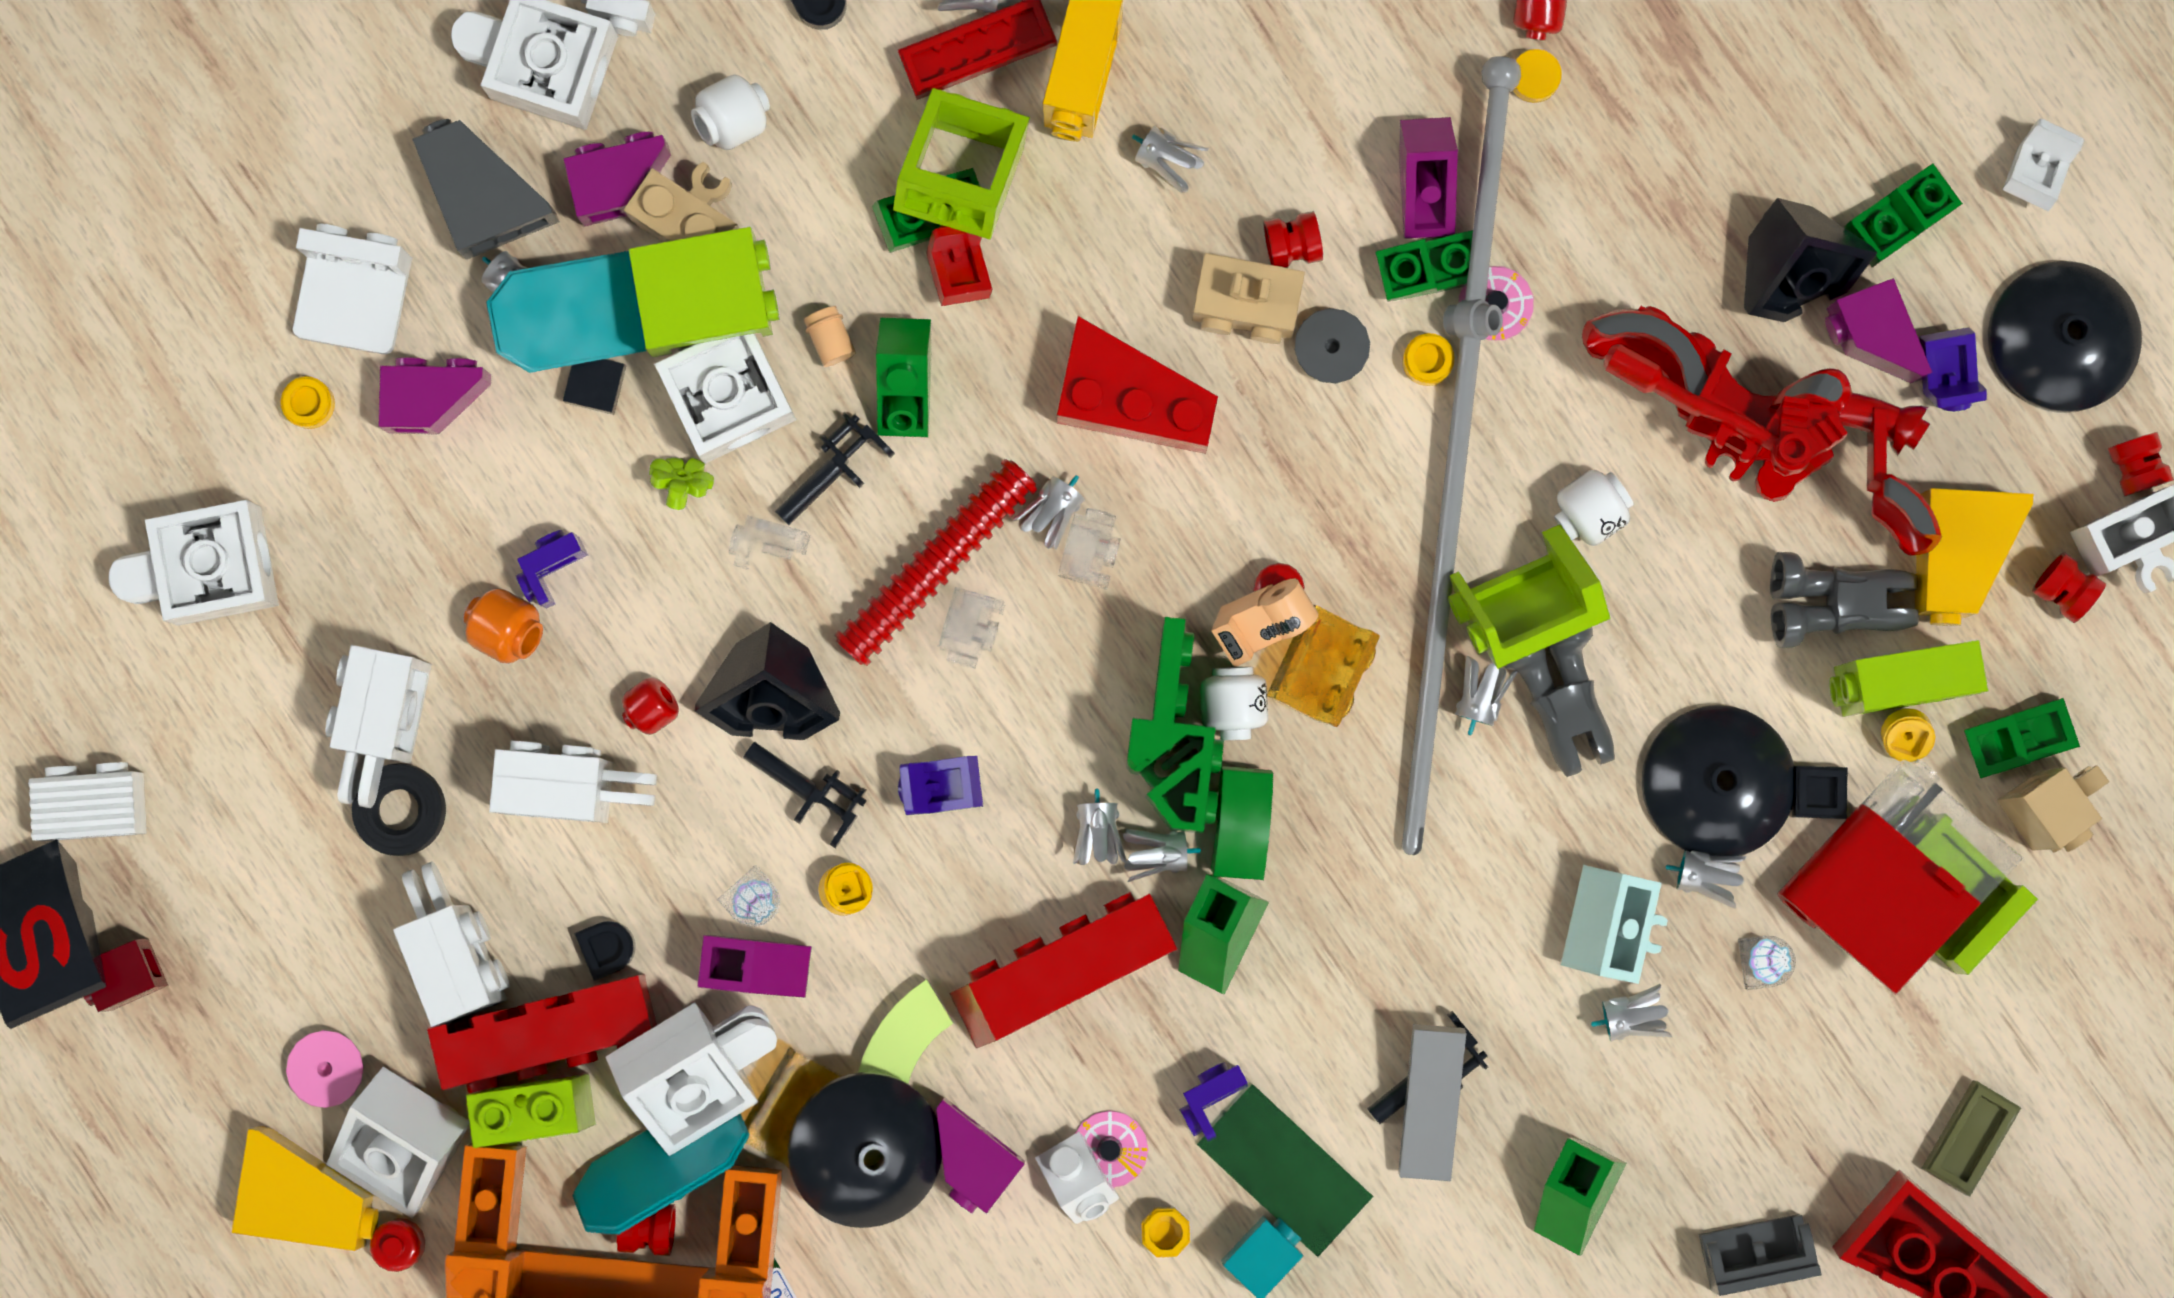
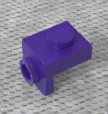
M1967 327L1919 336V341L1932 370L1931 374L1922 379L1923 394L1937 408L1951 412L1969 409L1972 403L1987 400V389L1978 381L1976 335L1971 328Z
M563 530L552 532L535 542L537 550L517 559L523 572L516 575V579L529 603L537 600L539 605L546 609L556 605L543 577L588 556L580 537L573 532L567 535L564 534Z
M977 756L901 764L899 767L898 793L900 800L904 804L906 815L933 814L983 807Z
M1222 1062L1199 1074L1197 1077L1201 1084L1183 1093L1188 1105L1180 1108V1111L1193 1136L1203 1132L1208 1142L1217 1138L1203 1110L1248 1087V1082L1239 1065L1228 1069L1226 1063Z

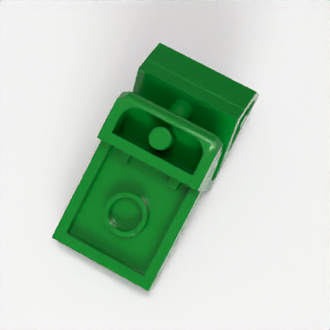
M1165 617L1162 628L1152 720L1132 718L1126 767L1130 773L1140 774L1152 788L1145 797L1170 830L1201 834L1204 832L1205 823L1213 824L1216 819L1218 792L1209 791L1211 772L1219 773L1221 771L1224 740L1214 739L1215 727L1174 723L1175 717L1184 718L1186 712L1188 684L1179 683L1180 666H1190L1194 632H1185L1186 619ZM1182 740H1189L1190 742L1161 765L1162 770H1168L1194 748L1199 752L1189 761L1179 764L1177 770L1170 776L1159 777L1154 772L1153 767L1156 761L1165 754L1168 755L1172 748Z

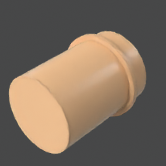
M836 306L821 309L804 319L807 327L805 332L810 334L824 367L841 363L856 354L842 321L843 315L839 314Z

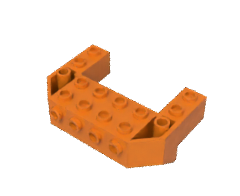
M472 1143L465 1145L454 1251L446 1255L445 1263L446 1298L771 1297L782 1169L733 1165L725 1171L716 1268L516 1250L527 1146L499 1144L473 1148Z

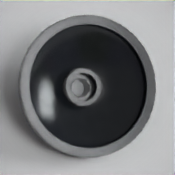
M2058 261L2034 267L2020 275L2006 287L1991 313L1988 327V346L1993 365L1999 377L2016 396L2039 409L2058 413H2071L2098 406L2109 400L2125 386L2139 361L2142 346V329L2139 315L2132 299L2114 278L2102 270L2087 264ZM2069 323H2075L2080 326L2082 330L2080 340L2069 336L2067 331Z
M1706 706L1678 716L1668 723L1655 737L1643 764L1642 793L1647 811L1653 823L1674 845L1689 852L1693 850L1706 853L1710 857L1742 856L1755 851L1769 842L1786 822L1795 798V767L1785 742L1765 720L1737 707ZM1722 771L1729 772L1734 780L1732 788L1728 791L1722 790L1717 784V776Z
M875 1072L848 1074L822 1086L800 1109L792 1125L788 1141L789 1169L800 1195L818 1214L832 1222L848 1227L870 1228L882 1226L908 1214L926 1197L932 1188L942 1161L938 1120L929 1103L908 1083L896 1077ZM870 1150H879V1161L872 1166L865 1165V1154Z

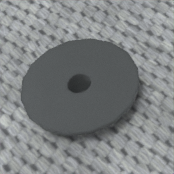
M1328 308L1313 313L1303 321L1296 334L1294 349L1298 363L1307 375L1320 382L1336 384L1350 380L1363 369L1369 358L1370 340L1367 329L1356 316L1345 310Z

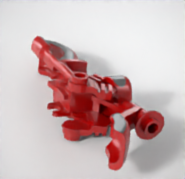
M1641 305L1639 309L1615 310L1601 314L1586 322L1582 332L1583 344L1591 357L1604 359L1605 371L1644 394L1654 392L1676 405L1678 416L1687 421L1685 425L1687 427L1686 431L1712 441L1705 457L1707 467L1712 468L1716 460L1721 456L1730 457L1735 463V469L1730 473L1729 479L1736 482L1744 476L1754 461L1763 460V466L1759 469L1755 479V486L1757 492L1764 499L1777 502L1785 500L1792 493L1796 485L1804 481L1813 472L1821 469L1822 466L1831 462L1834 457L1832 447L1843 441L1848 434L1843 426L1867 432V491L1873 493L1871 508L1873 518L1891 533L1899 548L1906 555L1915 556L1928 553L1942 539L1939 523L1932 508L1923 496L1907 482L1892 474H1887V441L1890 442L1891 449L1897 456L1905 445L1914 450L1930 423L1922 419L1928 407L1907 406L1900 408L1873 397L1853 393L1847 376L1842 371L1832 368L1813 372L1786 386L1776 396H1763L1751 393L1739 385L1727 369L1726 365L1732 355L1730 352L1723 349L1721 353L1716 350L1715 344L1709 338L1700 333H1689L1683 327L1673 322L1666 313L1652 306L1645 308Z

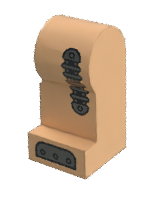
M1288 579L1276 585L1271 584L1221 606L1211 632L1235 668L1250 661L1255 652L1282 639L1293 638L1307 630L1317 620L1318 612L1297 579Z

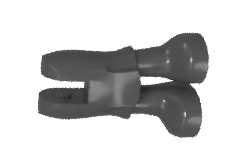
M1777 552L1774 557L1770 578V593L1773 599L1827 596V606H1806L1795 603H1777L1773 605L1771 609V627L1777 647H1797L1803 641L1806 633L1832 630L1835 634L1854 629L1899 631L1918 626V609H1903L1900 607L1887 609V592L1896 593L1917 590V574L1894 569L1855 572L1834 567L1832 571H1816L1806 569L1801 557L1796 553Z
M1592 627L1548 646V650L1554 658L1564 682L1562 685L1554 687L1546 662L1545 648L1505 666L1507 669L1518 671L1527 684L1534 699L1530 704L1541 717L1552 755L1566 777L1582 771L1578 751L1572 737L1586 733L1589 746L1600 765L1615 760L1612 735L1595 697L1594 680H1589L1583 660L1582 649L1593 636Z

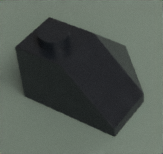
M1776 198L1748 237L1744 309L1749 315L1780 322L1789 321L1803 314L1801 306L1816 298L1826 295L1829 300H1833L1849 292L1877 252L1871 245L1813 206Z
M772 622L734 645L697 700L694 710L732 736L753 737L754 729L783 731V739L805 740L839 721L840 711L809 648Z

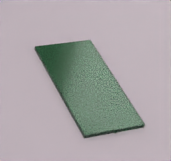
M1253 1084L1227 1112L1224 1111L1222 1113L1223 1116L1212 1127L1217 1138L1208 1142L1204 1136L1197 1143L1203 1151L1276 1219L1280 1217L1302 1238L1300 1241L1317 1257L1321 1255L1374 1197Z

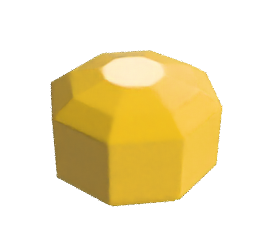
M1156 1207L1141 1222L1142 1244L1157 1258L1177 1257L1190 1243L1189 1220L1175 1207Z

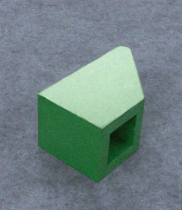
M880 318L876 350L878 436L928 437L931 319Z
M1207 874L1184 920L1178 971L1221 994H1225L1269 901L1225 879Z
M1568 1138L1545 1183L1534 1232L1582 1256L1627 1163L1582 1139Z

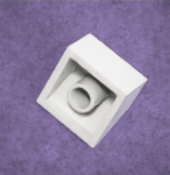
M382 1067L350 1106L326 1165L413 1219L456 1153L470 1122L449 1105L440 1103L416 1088L408 1079L397 1076L390 1070Z

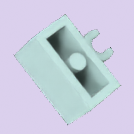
M1583 865L1561 965L1598 976L1639 984L1646 952L1655 954L1661 952L1662 946L1649 941L1653 925L1667 926L1668 920L1661 915L1655 914L1662 883Z

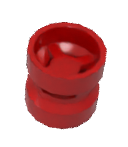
M1314 211L1298 214L1295 220L1287 223L1280 218L1263 222L1266 247L1271 265L1288 268L1294 260H1303L1307 264L1323 261L1322 240Z
M2158 432L2108 448L2112 463L2118 465L2122 473L2119 483L2124 497L2174 481L2170 466L2163 463L2160 456L2163 446Z
M2063 552L2042 573L2035 583L2032 592L2043 601H2053L2060 606V614L2072 623H2076L2099 599L2106 587V583L2094 574H2084L2078 569V562L2066 552Z
M669 1204L619 1235L617 1234V1251L635 1253L638 1249H645L646 1245H649V1249L654 1255L670 1256L675 1236V1204Z

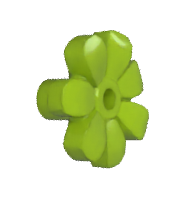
M658 458L653 460L649 470L651 485L657 489L668 490L666 505L675 510H681L686 507L688 494L697 498L704 497L707 489H712L714 477L710 473L704 472L705 463L696 458L689 459L686 465H684L682 458H666V461Z

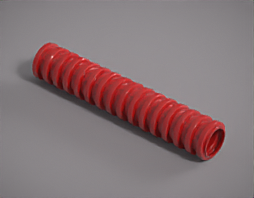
M1004 459L1001 462L1003 468L999 472L993 470L990 473L991 481L988 484L983 481L979 485L981 491L977 495L971 493L968 496L970 502L966 506L960 504L957 507L959 514L955 518L949 516L945 520L948 525L944 529L938 527L934 531L937 536L932 541L926 539L923 542L926 548L921 553L916 550L912 554L915 559L910 564L904 562L901 565L903 571L899 576L893 573L890 576L893 582L888 587L883 584L879 588L881 594L877 598L871 596L868 599L870 603L866 610L862 607L859 608L857 611L859 617L855 621L849 619L845 623L848 628L843 633L838 630L834 634L837 638L836 642L860 665L868 666L871 663L869 657L873 653L879 655L882 652L880 645L884 641L890 643L893 640L891 634L896 629L901 632L905 628L902 624L905 619L913 620L916 616L913 611L918 606L923 609L927 605L924 600L929 595L935 597L938 594L935 588L939 584L945 586L949 582L946 577L951 572L956 575L960 571L958 565L962 561L968 563L971 560L968 554L973 549L978 552L982 548L980 542L984 538L990 540L993 537L991 531L995 526L999 529L1003 527L1004 522L1002 519L1006 515L1012 517L1015 514L1013 508L1017 504L1023 506L1026 503L1024 496L1028 492L1033 495L1037 491L1036 483L1014 461Z

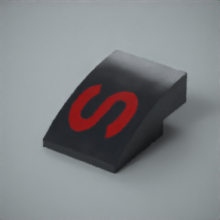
M57 839L0 864V1012L7 1027L12 1029L107 987L93 911L83 900L77 864Z

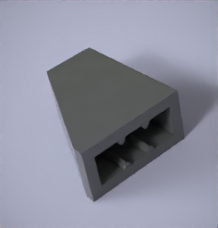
M443 119L433 122L422 130L423 135L412 139L457 251L466 260L560 222L551 205L462 121L458 120L452 123L450 119Z

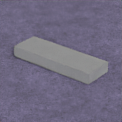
M1413 1024L1398 1169L1400 1178L1451 1181L1466 1041L1465 1028Z

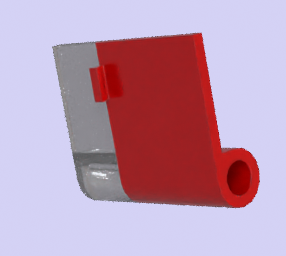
M1905 759L1901 760L1777 893L1780 900L1797 917L1812 928L1818 927L1895 996L2023 860L2019 853L1937 784L1940 781L1938 774L1920 759H1916L1913 764Z

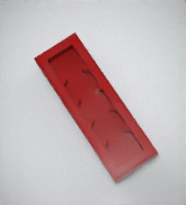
M1024 0L898 49V54L915 97L919 100L929 96L932 88L944 90L1055 47L1057 46V40L1041 0Z

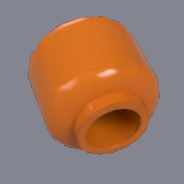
M493 589L482 597L474 598L464 613V623L467 624L465 629L467 642L474 649L500 663L510 664L519 659L528 658L536 650L542 638L543 625L540 623V616L536 607L504 589Z

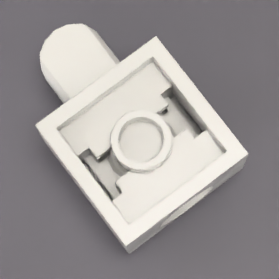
M510 0L503 20L476 11L463 13L452 26L451 39L454 48L464 60L487 67L480 86L491 100L586 130L618 39V34L609 20L547 0Z
M756 334L678 347L679 353L655 363L656 369L699 458L705 464L796 421L794 413Z
M248 500L146 519L145 525L150 551L122 556L112 563L109 571V585L112 592L119 599L133 604L159 600L163 621L178 626L279 606L261 506Z
M353 645L350 647L349 656L343 655L341 657L336 676L337 686H342L338 707L332 706L329 711L325 729L326 736L331 737L329 748L346 751L337 793L340 803L351 804L358 791L359 806L365 808L373 807L377 798L384 760L389 759L411 764L432 664L410 656Z
M511 741L510 751L495 749L489 812L505 815L608 823L610 802L654 806L655 795L611 791L612 782L656 785L657 775L613 771L614 762L601 759V750L591 747L563 745L562 755L549 754L550 746L523 741Z
M429 862L422 865L421 868L424 882L436 912L433 910L419 875L413 869L402 874V880L417 920L395 928L393 931L430 1025L435 1027L451 1024L507 1001L504 989L509 988L510 985L500 960L492 961L485 941L490 940L491 937L480 911L473 913L470 905H453L438 867L434 862Z
M693 1003L607 1055L606 1060L622 1098L668 1156H671L758 1103L743 1068L774 1050L777 1037L766 1013L759 1007L747 1006L713 1027L698 1005Z

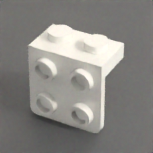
M321 223L317 224L316 231L300 228L296 249L304 254L307 260L293 324L294 334L298 338L307 341L378 354L391 353L396 342L412 257L401 246H397L398 239L391 236L367 233L366 240L347 237L348 230Z

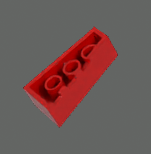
M1129 892L1103 905L1107 915L1093 922H1090L1087 914H1084L1058 927L1063 937L1045 945L1040 936L1014 949L1017 960L1001 968L996 959L968 972L972 982L949 994L976 1049L993 1043L1177 950L1151 895L1148 894L1135 900L1132 893Z
M645 974L570 992L561 996L526 1003L514 1008L471 1017L460 1022L443 1024L428 1028L427 1031L441 1089L445 1090L466 1084L467 1092L470 1094L497 1087L496 1076L516 1071L518 1081L547 1074L549 1072L546 1063L566 1058L568 1068L598 1061L596 1050L616 1046L619 1049L657 1026Z
M1900 1169L1832 1246L1839 1259L1855 1267L1858 1266L1878 1276L1881 1280L1921 1298H2053Z

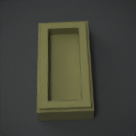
M1973 1080L1921 1169L1970 1197L2019 1114L2021 1107L1980 1082Z

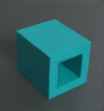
M1263 1215L1225 1255L1221 1262L1256 1298H1265L1304 1257L1302 1252L1296 1247L1302 1238L1280 1217L1272 1224Z

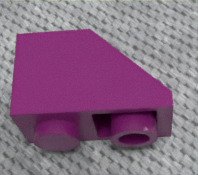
M639 132L625 137V144L605 148V145L602 143L588 144L575 149V156L563 158L576 215L584 227L628 217L624 212V208L650 170L653 168L660 173L671 156L669 145L663 135L654 137L653 132Z
M396 358L395 366H380L378 427L388 434H440L491 385V374L483 367H477V361L473 359L452 358L446 360V367L426 366L427 360Z
M703 935L697 987L806 998L812 946Z

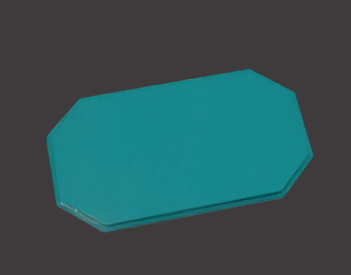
M629 251L510 271L486 301L496 353L528 373L647 351Z
M741 1113L671 1156H668L647 1129L592 1162L572 1195L585 1231L619 1235L730 1169L750 1136Z

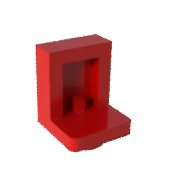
M943 225L932 231L926 251L941 306L989 299L993 288L980 247L982 237Z

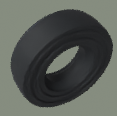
M389 764L383 766L377 798L373 807L365 808L359 806L358 791L352 802V819L361 839L372 849L392 856L411 855L425 849L439 835L446 817V802L437 781L421 768L408 764ZM401 789L408 791L415 797L418 803V816L415 822L408 828L394 830L382 821L380 804L388 793Z

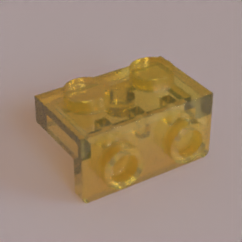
M1314 605L1318 612L1317 620L1307 630L1293 637L1270 686L1267 697L1314 721L1338 727L1342 718L1350 712L1353 706L1354 692L1363 673L1374 661L1375 647L1380 635L1372 630L1358 627L1324 608Z
M789 1047L759 1096L758 1103L753 1106L744 1121L750 1134L746 1144L783 1163L789 1169L788 1141L797 1114L805 1102L817 1090L830 1081L842 1076L794 1048Z

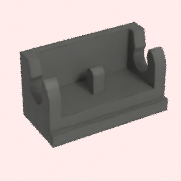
M1800 1214L1699 1234L1710 1290L1719 1296L1822 1275L1809 1223H1804L1803 1217Z

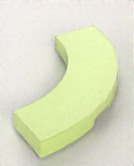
M927 979L906 994L882 1020L866 1048L858 1073L875 1072L887 1074L909 1084L911 1074L924 1050L943 1030L954 1023ZM868 1151L864 1156V1164L867 1166L875 1165L880 1159V1151Z

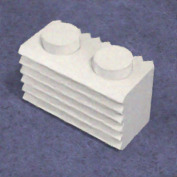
M127 762L96 764V774L77 775V766L45 768L44 778L29 779L32 840L54 841L56 839L69 840L147 834L144 773L128 772Z

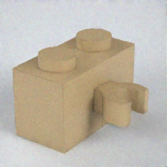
M705 162L700 163L694 169L691 177L693 187L690 192L652 168L624 208V212L632 223L661 242L739 229L735 222L711 207L712 203L722 201L728 196L732 188L731 180L725 176L718 187L714 189L704 187L703 180L710 171L709 165Z
M1204 253L1192 321L1202 322L1201 329L1207 332L1230 335L1231 329L1234 328L1252 332L1251 339L1255 341L1280 344L1281 338H1292L1305 271Z
M2098 765L2092 768L2088 766L2073 777L2066 767L2042 770L2031 775L1996 801L2032 851L2051 850L2054 853L2065 848L2069 852L2084 844L2094 835L2089 828L2102 820V817L2087 797L2107 785L2109 780Z

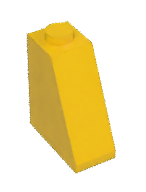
M1930 488L1920 493L1932 508L1942 534V539L1932 551L1917 555L1918 589L1915 590V609H1918V614L1921 616H1930V625L1961 626V618L1978 614L2033 505L2034 494Z
M258 1126L248 1129L231 1233L356 1251L366 1246L367 1239L372 1240L374 1231L377 1229L379 1212L378 1209L372 1208L374 1196L372 1193L332 1169L326 1163L271 1127Z

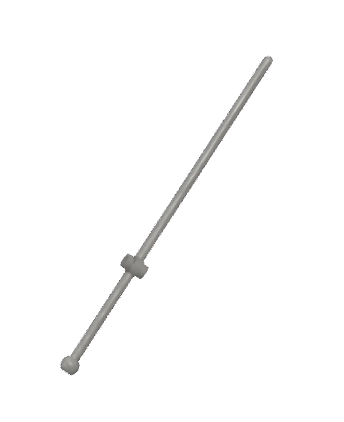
M1502 56L1491 57L1482 69V82L1489 89L1466 297L1465 300L1460 301L1457 305H1449L1443 317L1446 332L1449 335H1457L1461 340L1402 849L1408 855H1417L1421 851L1450 610L1448 596L1452 593V583L1449 575L1454 574L1480 342L1489 335H1497L1503 323L1500 308L1497 305H1489L1485 299L1509 92L1519 85L1521 67L1515 59Z

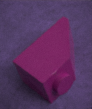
M1451 117L1400 120L1399 169L1405 239L1444 237L1455 234L1458 148Z
M1894 278L1840 298L1826 308L1829 314L1825 318L1828 334L1836 346L1841 344L1846 356L1909 383L1919 381L1932 373Z
M944 1097L936 1110L945 1182L953 1187L948 1195L972 1214L977 1207L987 1214L1025 1165L1026 1160Z

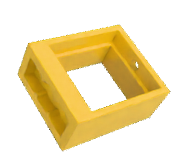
M1069 0L1043 101L1044 127L1052 128L1051 134L1055 137L1074 142L1081 141L1082 136L1093 139L1122 26L1123 0Z

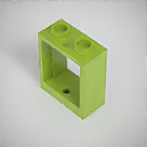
M932 88L897 179L893 210L991 240L1024 150L1030 117L1015 113L1006 108H998L971 100L960 94L948 93ZM935 128L1005 149L990 190L920 169Z
M1979 640L1854 660L1835 666V676L1830 677L1829 680L1832 702L1835 707H1841L1842 717L1963 698L1988 692Z
M589 1074L490 1088L466 1095L473 1148L578 1133L596 1125Z

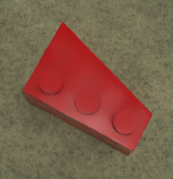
M1078 316L1057 412V424L1206 454L1218 396Z

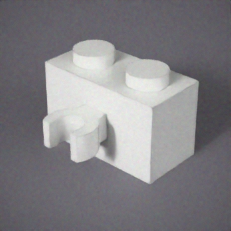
M2174 484L2070 532L2090 574L2100 576L2135 561L2138 566L2135 580L2143 593L2146 594L2156 590V586L2151 579V572L2155 567L2164 572L2168 582L2174 581V561L2169 557L2163 556L2160 548L2174 542Z

